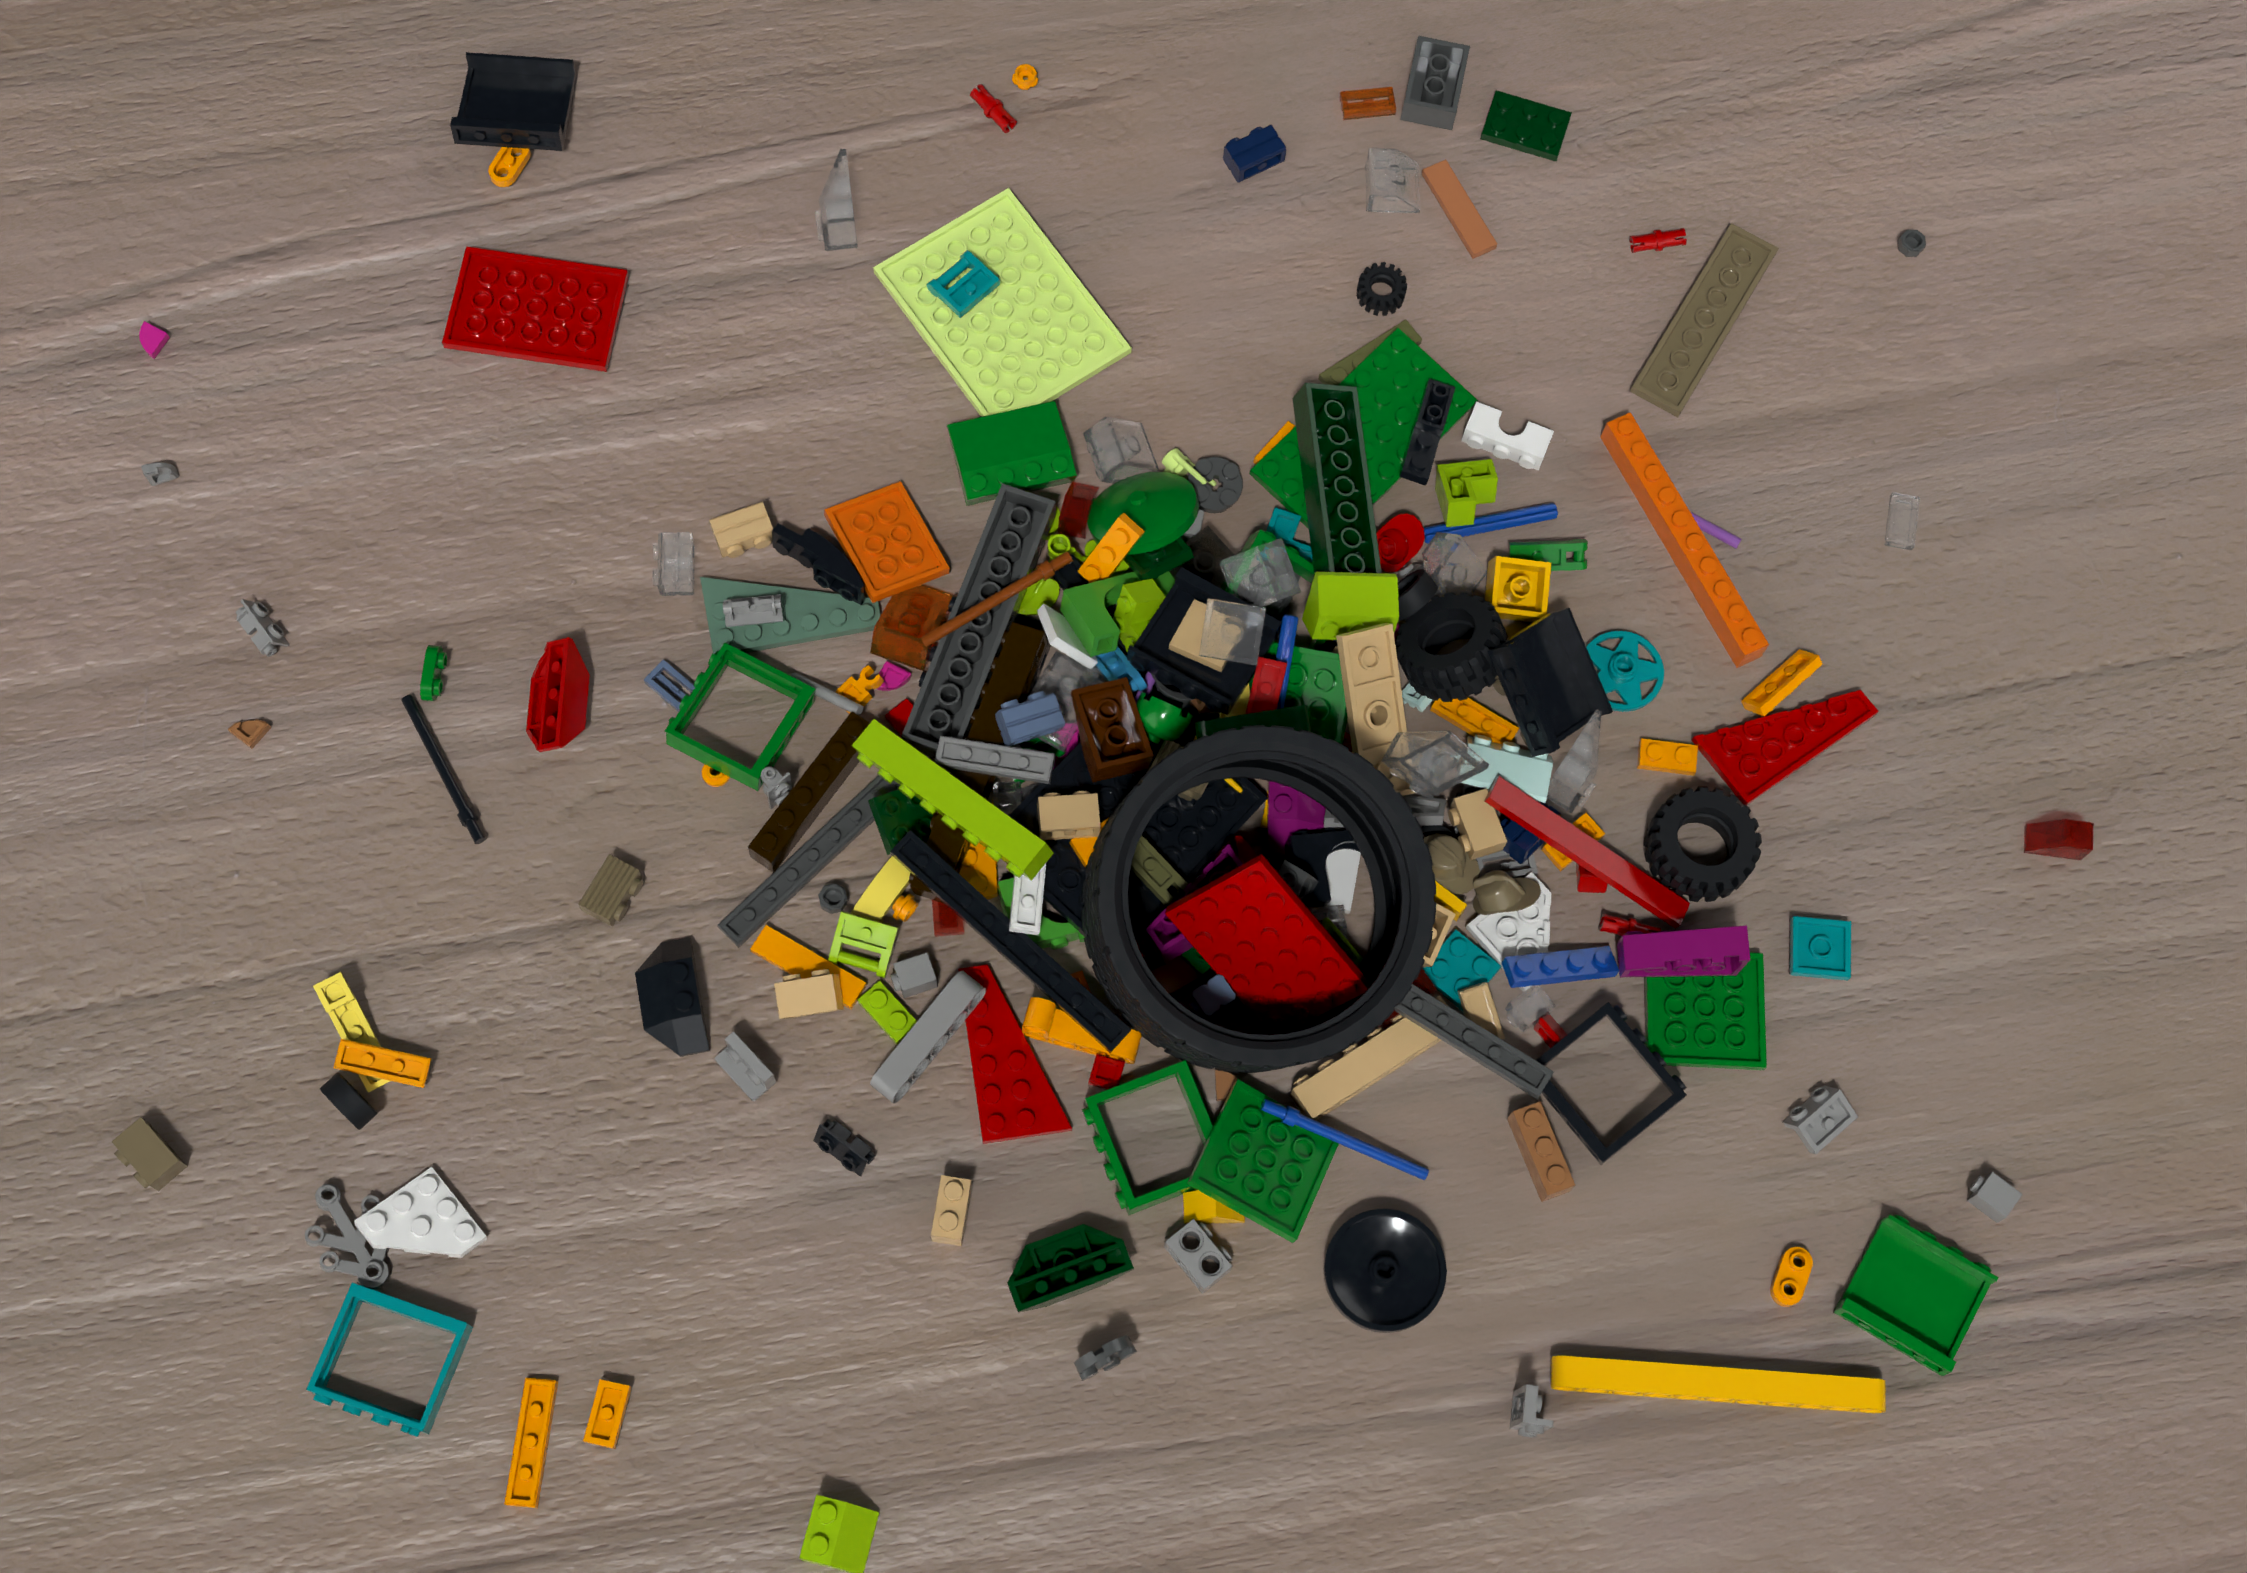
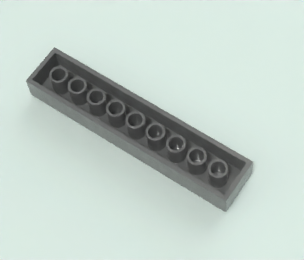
M1002 483L948 621L1034 571L1056 516V501ZM1027 588L940 639L901 739L922 754L935 758L940 736L963 739L965 734H969L972 727L970 723L972 713L975 708L980 707L982 701V687L985 682L990 681L992 676V661L995 656L1000 655L1002 650L1001 639L1005 630L1009 631L1012 622H1014Z

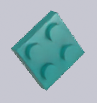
M1793 916L1790 919V975L1848 981L1851 978V921Z
M1455 930L1441 946L1433 966L1423 967L1419 976L1463 1011L1457 991L1482 982L1489 983L1502 966L1458 930Z

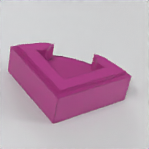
M145 321L139 332L142 347L153 359L156 358L170 338L168 333Z
M886 661L879 672L884 682L877 690L891 691L905 685L912 675L910 672Z

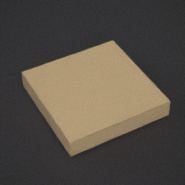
M1194 599L1169 644V650L1222 672L1243 634L1247 622Z

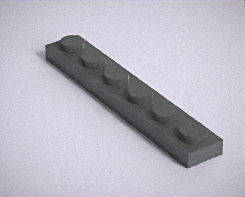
M1413 984L1401 1004L1394 1007L1395 1011L1536 1099L1539 1098L1554 1073L1549 1068Z

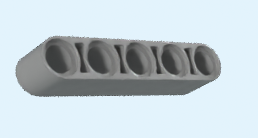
M958 972L871 1079L870 1085L892 1103H897L901 1100L980 1003L986 993V988L966 972Z

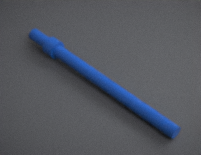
M1267 1099L1261 1105L1262 1111L1280 1118L1282 1123L1291 1127L1297 1125L1419 1179L1425 1180L1428 1176L1429 1169L1300 1114V1110L1289 1105L1283 1107Z

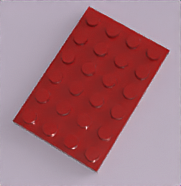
M466 246L442 345L447 349L607 372L629 278L628 270Z
M1262 854L1166 908V916L1217 974L1224 977L1238 999L1270 1035L1286 1034L1365 993L1371 985L1369 980Z

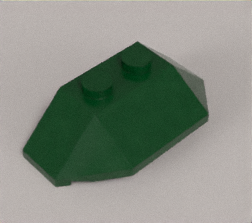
M1081 1224L1027 1244L1007 1284L1017 1312L1020 1313L1047 1307L1101 1287L1134 1270L1123 1239Z

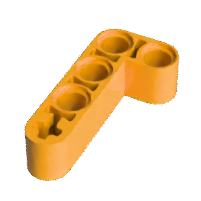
M1039 997L1030 998L1022 1025V1033L1029 1038L1092 1055H1103L1125 1061L1127 1064L1135 1063L1142 1037L1139 1031L1131 1029L1129 1034L1109 1053L1062 1010L1056 1009L1055 1003Z

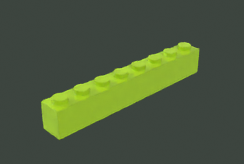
M875 719L871 721L852 744V747L859 753L856 758L869 769L872 765L878 768L877 774L890 784L893 780L900 785L898 789L908 798L912 799L914 796L921 800L919 804L930 814L933 815L935 812L943 816L941 821L952 830H955L957 827L964 831L962 836L974 846L978 843L986 847L984 852L993 860L998 862L1002 859L1008 863L1006 868L1016 877L1020 878L1024 875L1032 881L1053 855V851L1046 842Z

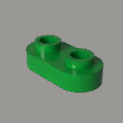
M428 645L426 649L420 684V696L423 701H435L437 696L442 695L443 680L440 679L441 671L446 669L448 660L447 652H443L442 646Z

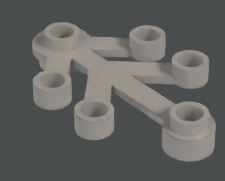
M333 1184L322 1185L315 1194L316 1204L320 1209L330 1212L344 1237L324 1233L319 1226H311L305 1231V1241L312 1247L321 1245L354 1253L359 1263L340 1260L336 1253L328 1251L320 1257L321 1269L325 1272L337 1271L357 1276L359 1283L369 1289L382 1286L387 1281L389 1275L388 1266L383 1261L387 1248H374L372 1256H370L365 1248L367 1240L358 1228L357 1230L354 1229L340 1205L341 1193L338 1187ZM326 1191H331L334 1194L333 1198L329 1200L324 1199L322 1195ZM369 1195L362 1200V1215L369 1211L365 1208L366 1203H380L376 1196ZM312 1232H318L321 1235L315 1241L310 1240L308 1237ZM326 1258H333L335 1260L332 1266H325L323 1262ZM370 1268H376L379 1272L376 1276L370 1277L367 1275V1271Z

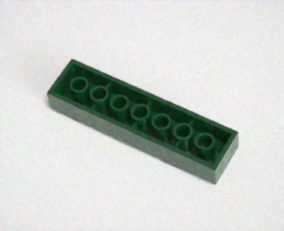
M1305 383L1292 399L1314 574L1315 572L1382 573L1357 387Z

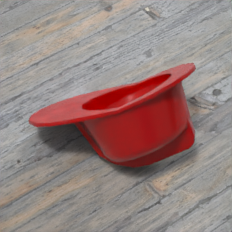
M1407 513L1398 514L1376 532L1381 570L1388 573L1397 572L1422 548L1425 539L1424 528L1415 516Z

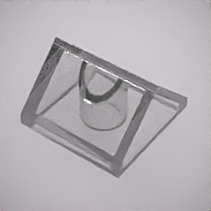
M1208 598L1199 656L1257 665L1266 608Z

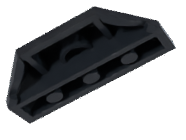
M691 937L661 942L635 972L644 1031L680 1057L708 1052L710 1048Z

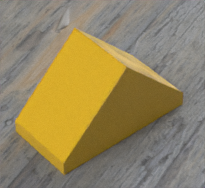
M1199 1190L1183 1193L1184 1224L1189 1223L1192 1219L1197 1224L1201 1222L1203 1224L1245 1222V1216Z

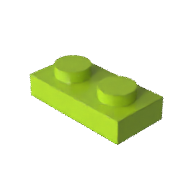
M880 980L857 999L859 1005L896 1045L903 1040L917 1022Z

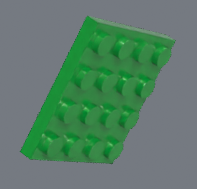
M1274 642L1265 658L1276 660L1278 643ZM1294 646L1284 708L1308 705L1312 732L1343 745L1348 717L1339 654ZM1253 675L1252 679H1251L1250 682H1249V690H1250V692H1251V688H1252V683H1253L1254 675Z
M1750 953V961L1737 976L1645 977L1646 1047L1651 1053L1656 1051L1667 1064L1666 1066L1765 1070L1767 1068L1763 953Z
M1237 1079L1228 1094L1187 1184L1294 1243L1298 1239L1339 1144L1297 1125L1291 1127L1282 1123L1280 1118L1262 1111L1261 1105L1265 1099L1283 1107L1286 1106Z

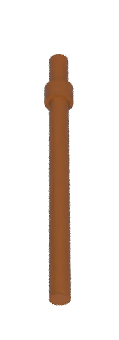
M1067 551L1050 562L1046 560L1040 563L1033 572L920 637L921 642L925 647H928L1042 579L1046 581L1055 575V571L1073 561L1071 555Z

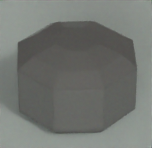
M1906 230L1898 240V250L1906 257H1917L1926 246L1925 236L1918 230Z
M836 883L825 885L818 894L821 908L830 914L842 912L848 903L845 888Z

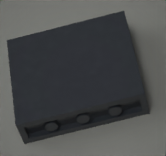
M466 52L468 71L457 117H452L450 123L454 143L562 151L577 79L573 60Z
M1181 567L1175 576V584L1134 647L1129 646L1127 660L1137 670H1146L1155 675V678L1162 684H1171L1180 689L1184 696L1190 699L1196 698L1205 703L1211 711L1228 716L1255 674L1258 658H1265L1279 636L1282 622ZM1194 599L1247 622L1246 628L1222 672L1169 650V644Z
M1570 608L1548 613L1487 651L1532 757L1555 752L1560 748L1559 742L1596 717L1613 712Z

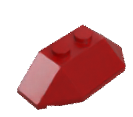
M570 637L547 642L544 648L545 653L538 661L531 677L526 732L539 752L563 748L585 730L590 674L573 639Z

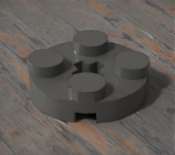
M1207 457L1196 463L1193 468L1208 482L1212 481V479H1217L1222 487H1218L1217 491H1212V486L1207 485V483L1202 484L1189 473L1187 480L1195 489L1199 509L1207 513H1222L1232 507L1238 501L1243 488V481L1238 466L1220 457Z
M1124 1335L1101 1345L1102 1348L1095 1352L1090 1351L1077 1359L1074 1364L1082 1381L1099 1373V1369L1103 1368L1104 1371H1108L1121 1364L1120 1360H1124L1137 1353L1129 1336Z

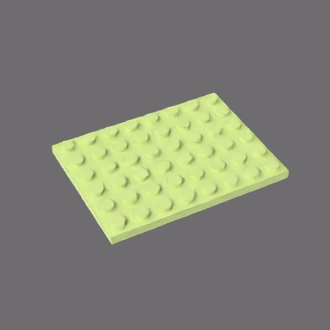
M1009 188L873 267L874 274L981 417L1052 402L1131 353V346ZM968 250L1000 279V285L960 318L943 301L932 295L926 284L932 279L936 280L961 259L960 255ZM965 269L944 288L948 290L972 269Z

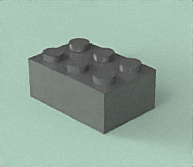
M1418 35L1400 120L1447 130L1453 129L1470 46Z

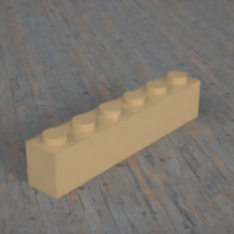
M1440 995L1435 998L1447 1005ZM1398 1015L1391 1021L1392 1026L1384 1031L1381 1027L1367 1036L1368 1041L1361 1046L1357 1043L1351 1045L1342 1052L1344 1056L1334 1062L1333 1059H1329L1318 1067L1319 1072L1314 1076L1309 1077L1306 1074L1293 1083L1295 1088L1292 1089L1290 1096L1304 1116L1317 1121L1442 1040L1404 1016Z

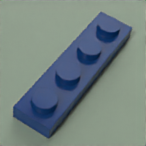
M1610 946L1507 956L1501 962L1511 988L1615 977L1619 972Z

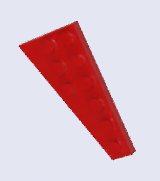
M1860 689L1813 705L1807 704L1799 709L1788 712L1787 710L1747 721L1742 725L1718 729L1710 734L1693 736L1691 741L1694 745H1698V750L1736 797L1739 798L1741 803L1748 805L1873 718L1879 711Z
M988 964L959 968L958 972H966L986 988L983 999L965 1020L983 1144L1072 1131L1065 1113Z

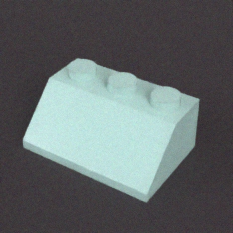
M1475 735V738L1468 736L1460 765V783L1490 790L1494 780L1500 776L1536 801L1546 803L1553 767L1552 756L1544 754L1532 757L1530 751L1520 749V745L1513 742L1504 741L1503 744L1491 742L1492 739L1484 735Z

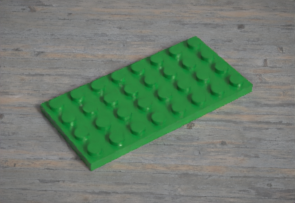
M1399 328L1391 333L1339 384V386L1357 387L1373 506L1401 479L1399 476L1403 465V458L1429 379L1455 387L1440 439L1475 406L1476 401L1478 402L1471 393ZM1295 426L1250 470L1249 474L1288 511L1300 515V522L1309 529Z

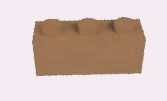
M1539 1101L1512 1111L1507 1120L1541 1202L1569 1193L1576 1185L1541 1102Z

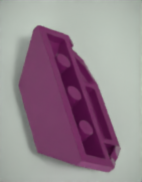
M1268 781L1266 853H1270L1271 858L1277 856H1284L1286 858L1285 843L1293 833L1298 831H1309V834L1320 833L1321 830L1325 829L1324 817L1326 808L1309 796L1291 787Z

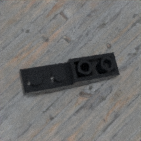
M1432 379L1428 380L1405 451L1399 477L1426 486L1439 440L1445 427L1455 387Z
M779 523L772 530L773 548L780 554L788 555L798 560L807 568H813L814 580L821 587L832 589L848 601H854L860 605L864 603V584L858 572L846 556L831 542L809 528L803 535H800Z

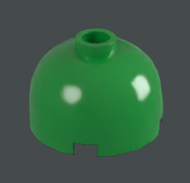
M1141 692L1136 706L1148 740L1159 745L1161 740L1176 741L1181 738L1190 727L1194 716L1188 713L1187 717L1184 718L1182 717L1184 712L1181 709L1151 696L1150 701L1145 700L1147 694Z

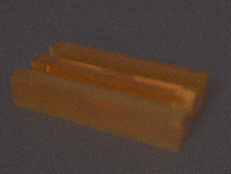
M1392 87L1340 92L1339 99L1341 110L1343 111V120L1392 116L1396 114ZM1386 97H1388V99H1384V100H1373V99H1376V98H1386ZM1363 100V102H1353V103H1348V102H1347V101Z

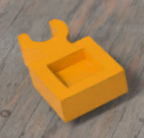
M868 665L862 669L860 678L857 681L851 676L835 692L864 707L873 698L869 691L879 688L884 680L879 674L874 679L869 680L870 675L875 671Z

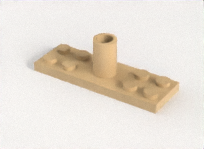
M1383 623L1336 635L1352 753H1358L1373 764L1376 770L1381 771L1394 785L1393 788L1397 793L1400 792L1402 796L1415 793L1393 624Z

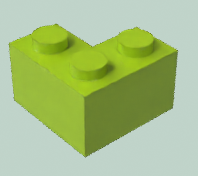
M1492 459L1437 465L1435 491L1446 527L1474 525L1476 504L1495 503L1498 476Z
M1153 579L1123 584L1117 600L1113 620L1120 629L1119 638L1127 652L1130 645L1134 647L1165 599V595Z

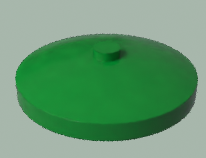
M1146 472L1122 479L1104 490L1091 505L1087 516V524L1093 540L1098 545L1117 518L1125 513L1145 531L1127 555L1141 554L1160 549L1174 542L1188 531L1198 515L1199 502L1193 485L1182 476L1169 472Z

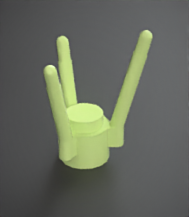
M1178 448L1171 450L1163 458L1162 464L1166 467L1163 472L1174 473L1182 477L1189 472L1202 484L1208 482L1193 468L1195 464L1187 456H1184ZM1213 479L1212 481L1208 482L1212 486H1216L1217 484L1216 481H1214Z

